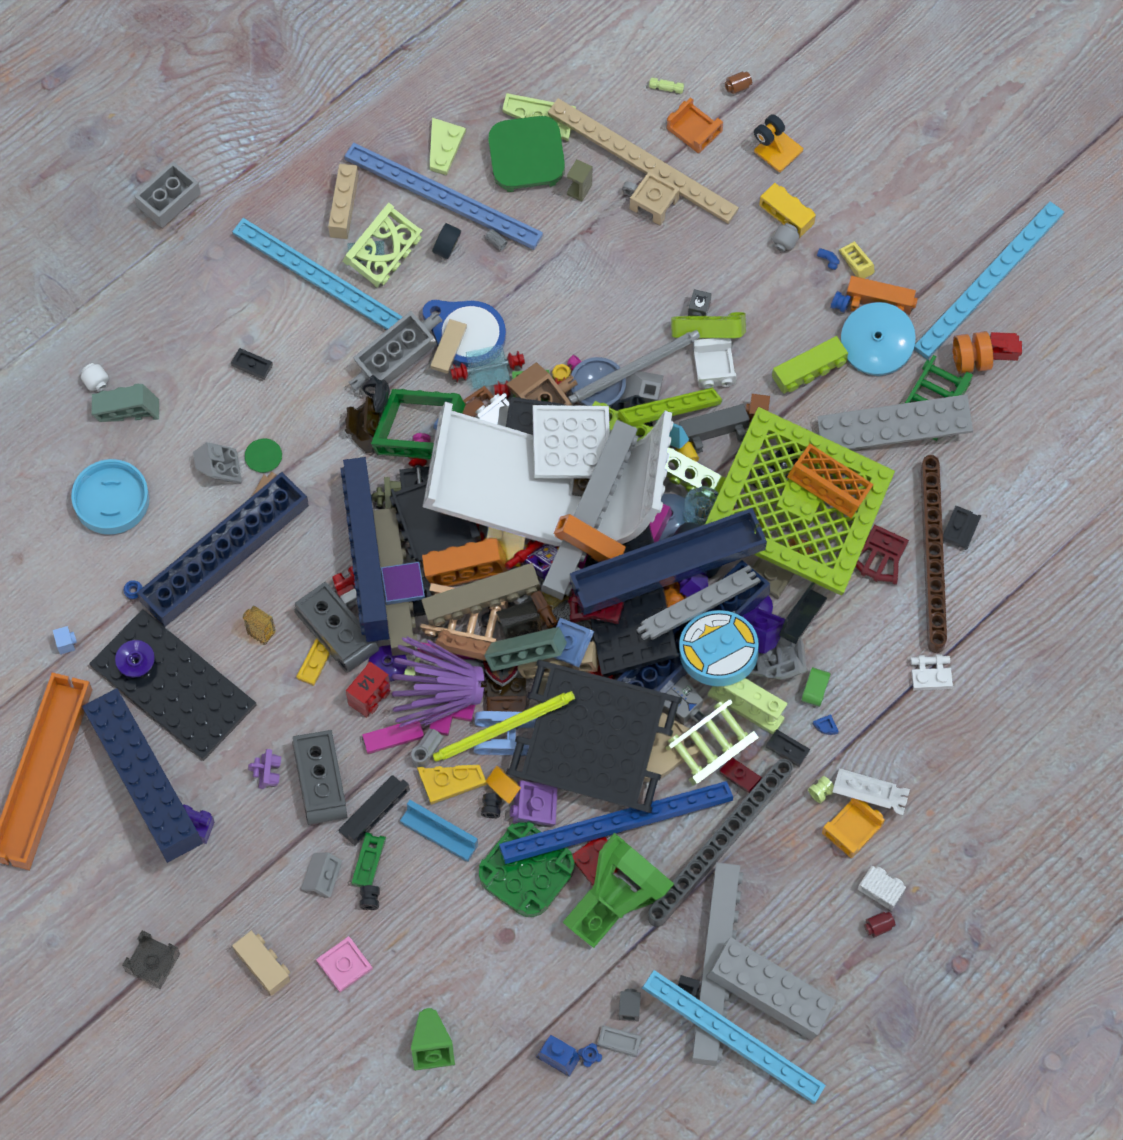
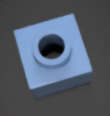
M68 626L53 630L60 655L75 651L74 643H77L74 632L69 631Z

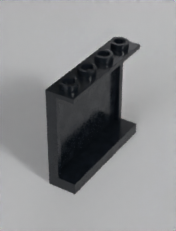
M427 481L396 492L394 489H391L392 496H390L392 506H397L399 512L395 514L397 521L404 526L405 530L401 532L404 541H409L410 547L407 549L410 558H415L416 562H423L422 555H426L430 551L439 552L446 550L448 547L465 546L469 542L477 543L482 541L475 522L423 507Z

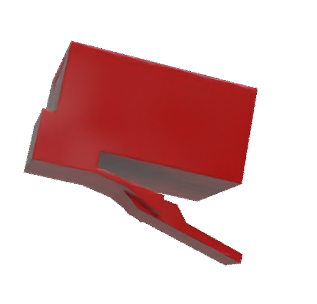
M990 333L993 360L1018 361L1019 356L1022 355V341H1019V335L1017 333Z

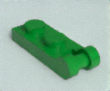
M366 832L351 882L352 885L359 887L373 885L386 842L385 836L380 835V837H376L372 833ZM370 844L377 845L376 849L369 847Z

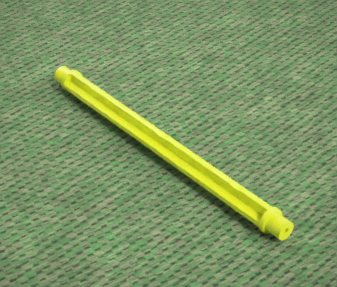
M572 691L562 693L544 703H540L500 723L439 749L438 752L433 754V758L436 762L442 759L446 760L538 718L547 712L567 705L575 699Z

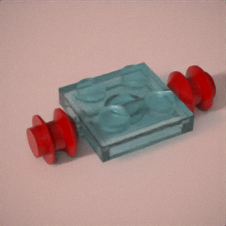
M501 344L465 352L468 367L466 368L463 363L458 368L453 365L450 373L452 380L456 379L457 383L460 378L466 381L470 374L473 389L484 385L498 384V381L500 383L506 382V380L510 381L507 366L509 365V368L513 371L515 366H519L522 369L525 359L523 353L520 354L519 351H517L516 355H512L509 352L507 359H505Z

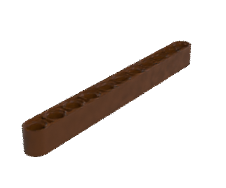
M927 455L923 459L920 470L927 645L931 652L940 653L944 650L947 642L940 462L936 456ZM926 465H932L934 468H928ZM927 482H932L935 485H929ZM928 499H933L935 502L931 503ZM933 516L936 520H931L928 517ZM933 533L937 537H931L929 534ZM930 551L937 552V555H932ZM934 568L937 569L939 572L934 573L930 569ZM931 586H937L939 590H933ZM931 604H938L940 608H934ZM937 621L941 625L935 626L932 622ZM934 639H938V640H940L942 643H941V644H936V643H934L933 640H934Z

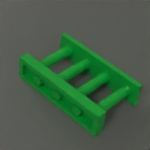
M933 355L930 361L926 360L922 368L924 371L905 403L928 400L918 395L922 386L945 398L964 395L971 384L973 374L966 372L964 377H957L935 366L937 356ZM932 372L956 384L957 389L955 392H949L927 381L926 378Z

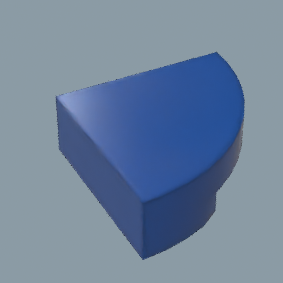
M831 714L812 723L823 734L836 735L839 733Z

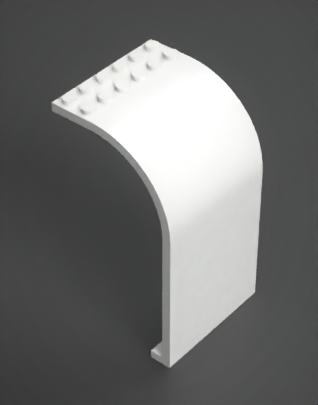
M445 402L439 413L423 507L560 547L562 540L556 538L555 534H553L559 518L568 514L574 516L582 496L572 495L573 478H534L533 435L452 411L453 404ZM664 411L652 430L644 438L637 441L634 447L630 446V458L627 463L623 462L621 467L624 469L620 479L616 478L614 482L617 485L613 496H608L607 501H609L607 510L606 512L602 511L599 516L602 518L599 528L595 529L620 544L629 542L639 536L650 522L653 523L656 514L662 510L663 502H661V497L665 491L663 481L667 475L665 464H667L669 459L667 448H669L671 443L669 433L673 427L671 412Z

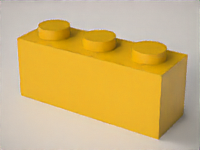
M774 183L760 196L759 206L783 225L788 223L796 227L799 237L804 235L814 225L816 217L814 211L811 208L805 207L797 197L791 196L784 187Z

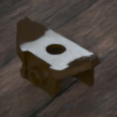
M366 396L365 403L355 409L354 406L346 408L345 432L352 436V440L365 453L374 452L371 442L378 427L379 413L375 412L373 398Z

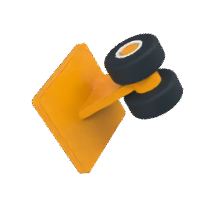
M771 114L765 119V125L760 124L754 129V135L760 142L754 149V153L775 170L782 172L803 152V147L784 133L785 125L778 116Z

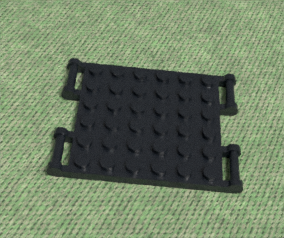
M537 660L536 666L538 667L531 692H528L527 698L544 703L562 693L572 691L575 699L567 705L538 717L531 739L516 736L515 750L510 768H507L506 774L651 813L656 786L661 779V774L647 771L656 733L672 737L673 723L682 698ZM545 669H550L544 694L540 695L538 692ZM665 700H667L671 704L663 728L659 727V722ZM524 745H529L522 772L517 771ZM645 777H648L650 782L644 804H639L638 800Z

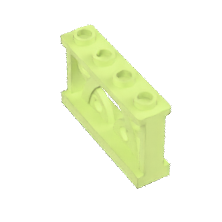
M388 202L345 255L343 262L346 265H350L378 288L380 284L385 285L389 280L390 276L388 274L391 270L395 272L401 265L400 259L402 257L406 259L412 250L409 248L412 244L415 246L422 238L420 234L423 230L396 211L394 206ZM388 216L392 217V218H393L394 220H396L400 225H398V226L395 227L394 224H393V222L391 221V219H390ZM384 228L385 232L387 230H389V232L386 234H381L379 229ZM399 229H407L410 231L411 237L408 240H404L403 235L406 233L401 232L398 234L397 231ZM391 236L393 253L375 255L376 245L371 237L385 239ZM400 244L406 245L400 252ZM365 246H371V248H372V253H371V255L368 254V253L370 252V250H369V251L365 250ZM356 257V258H358V259H360V260L366 261V262H367L366 267L363 266L361 263H359V262H358L356 259H354V258ZM393 261L388 267L386 262ZM371 263H375L374 269L376 271L377 267H382L383 272L379 275L372 273L370 269Z

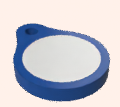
M431 300L424 305V321L432 315V312H440L439 316L442 322L431 329L437 347L449 319L467 324V329L453 364L460 366L463 363L466 368L480 367L495 360L502 352L506 341L505 323L498 311L492 306L479 301L449 302L442 300Z

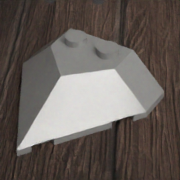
M781 637L775 648L765 654L758 653L757 663L749 675L783 680L807 672L802 638L795 645Z

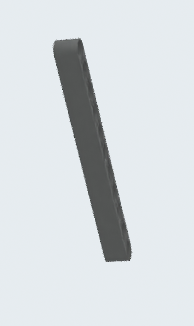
M780 759L774 764L673 880L674 885L668 893L653 903L648 913V921L652 926L660 927L669 919L715 866L716 862L721 859L791 777L793 769L792 763L789 760ZM783 767L786 768L788 772L781 773L778 769ZM773 782L776 786L771 788L766 783ZM760 796L763 798V801L757 802L754 800V797ZM747 810L751 813V815L744 816L741 814V812ZM736 825L739 829L732 831L728 826ZM723 839L726 844L718 845L716 840ZM707 853L711 854L713 856V859L707 860L703 857V855ZM697 868L701 873L696 875L691 873L690 870ZM686 883L688 888L680 889L678 884ZM668 897H672L675 900V902L673 904L666 903L665 899ZM659 912L662 914V917L655 919L652 914Z

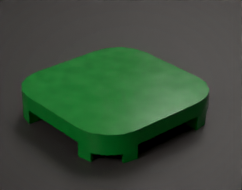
M548 116L511 119L498 122L491 128L488 140L495 183L501 188L506 189L507 192H514V189L548 184L552 187L565 175L561 134L558 123Z
M528 821L527 823L520 822L514 825L512 823L507 828L505 834L484 860L482 859L479 865V880L489 893L518 914L525 917H536L549 908L574 873V859L572 852L566 847V849L562 848L505 864L499 844L541 833L540 830L535 828V824Z

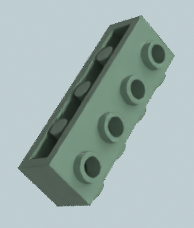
M560 627L492 642L484 656L491 670L496 671L561 656L567 642Z

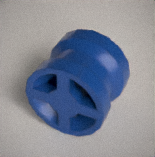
M837 291L830 308H837L840 312L845 313L851 296H844L841 292Z

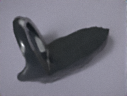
M372 375L368 381L362 384V390L366 395L373 398L375 412L380 413L388 403L390 389L386 380H379L376 376ZM375 387V393L371 394L365 388Z

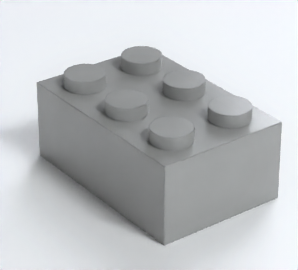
M173 161L138 191L134 198L136 206L163 228L201 194L199 182Z

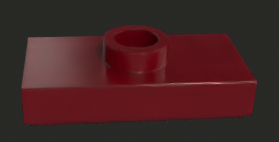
M733 757L719 770L722 776L747 793H750L762 779L760 775Z

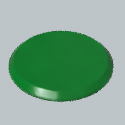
M267 438L253 441L245 451L247 465L252 470L260 473L274 470L282 460L280 446L275 441Z

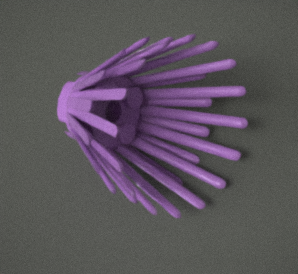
M406 636L407 639L402 637L404 642L444 660L398 645V649L437 664L439 667L395 658L394 661L398 664L415 667L414 670L417 673L438 678L393 674L392 678L394 680L436 683L415 684V690L393 691L391 694L393 697L436 695L434 697L417 699L412 704L396 706L393 708V711L397 712L445 702L450 703L399 717L395 722L419 717L404 722L399 727L421 721L420 724L425 723L424 726L465 707L481 703L484 687H481V681H484L482 667L472 666L430 640H427V642L437 649L422 644Z

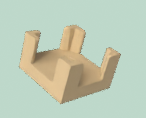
M648 172L630 197L629 209L637 213L638 206L652 213L653 222L661 226L665 220L666 210L672 202L675 205L679 200L680 188Z

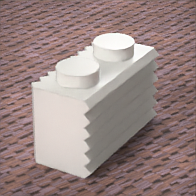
M871 866L859 884L858 890L892 911L906 887L900 879L896 877L892 879L886 875L887 872L881 867L875 868Z

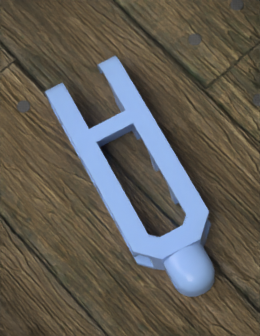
M480 711L475 713L474 724L479 727H490L521 712ZM537 718L516 728H534ZM516 728L507 731V739H491V741H485L474 746V753L479 755H513L516 746ZM524 745L521 756H527L529 745Z

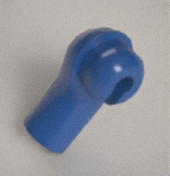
M819 248L817 257L828 260V268L836 270L840 260L835 253Z

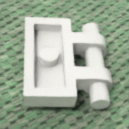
M936 654L933 657H925V655L911 657V665H918L919 669L912 670L911 672L913 691L952 689L951 668H943V664H950V656ZM936 664V669H926L925 665Z

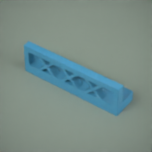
M412 800L408 801L407 811L400 820L402 825L466 862L470 860L478 847V838Z

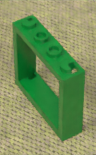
M392 389L371 442L377 455L431 459L434 443L387 439L401 403L443 406L447 402L453 404L452 411L463 414L466 405L460 394Z

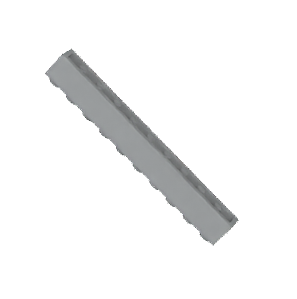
M616 420L575 511L574 517L593 528H599L602 518L599 516L602 511L606 512L609 505L607 498L609 495L613 496L617 487L614 482L616 478H621L624 471L621 468L623 462L627 463L631 452H629L630 446L634 447L639 436H636L637 428ZM562 540L541 591L560 600L563 599L564 595H569L572 588L570 573L580 570L577 567L579 561H584L587 553Z
M716 862L699 1000L726 1018L727 1008H724V1000L728 1001L730 991L706 976L724 943L730 937L736 940L737 930H733V923L738 922L739 911L735 910L736 903L740 904L741 892L737 891L738 884H742L743 872H740V865ZM697 1025L692 1063L716 1066L717 1060L722 1059L723 1048H719L720 1041Z

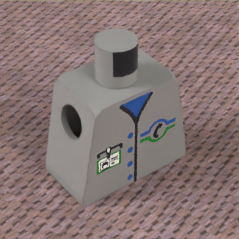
M683 676L667 692V694L682 698L681 704L678 705L675 720L685 724L691 718L698 723L706 717L699 710L702 707L703 699ZM665 700L662 712L668 715L671 702Z

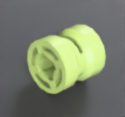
M822 776L816 785L813 784L808 788V792L816 802L821 804L825 801L827 795L834 793L832 792L834 785L827 777Z

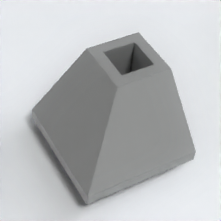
M642 371L634 372L626 377L625 392L620 400L639 395L645 403L658 401L664 375Z
M206 442L193 451L197 470L212 478L242 483L235 448Z

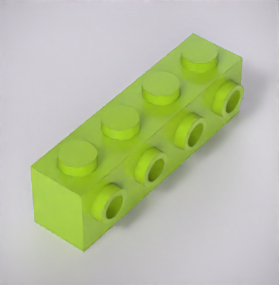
M835 336L774 367L772 378L783 394L788 391L793 392L800 385L808 384L820 375H826L831 369L842 367L847 362L848 352L839 338Z

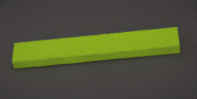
M712 387L621 409L618 411V416L623 423L635 426L659 420L664 411L671 412L672 416L720 405L722 398Z

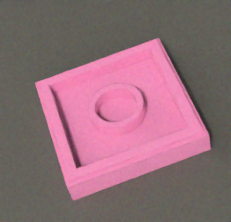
M349 936L316 959V962L339 993L373 970L370 963Z

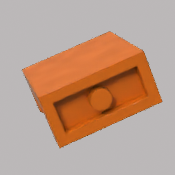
M690 97L687 101H683L680 104L679 109L675 113L672 112L668 116L667 130L699 154L723 131V121L719 118L715 121L694 106V99Z

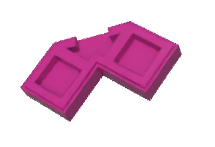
M470 705L430 723V729L438 731L441 735L448 736L452 719L472 722L476 705Z

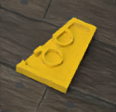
M459 765L443 768L442 766H436L435 768L417 767L431 805L487 785L480 765Z

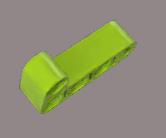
M733 312L728 316L671 317L672 337L679 338L688 332L691 333L697 330L700 335L699 338H740L746 333V313Z

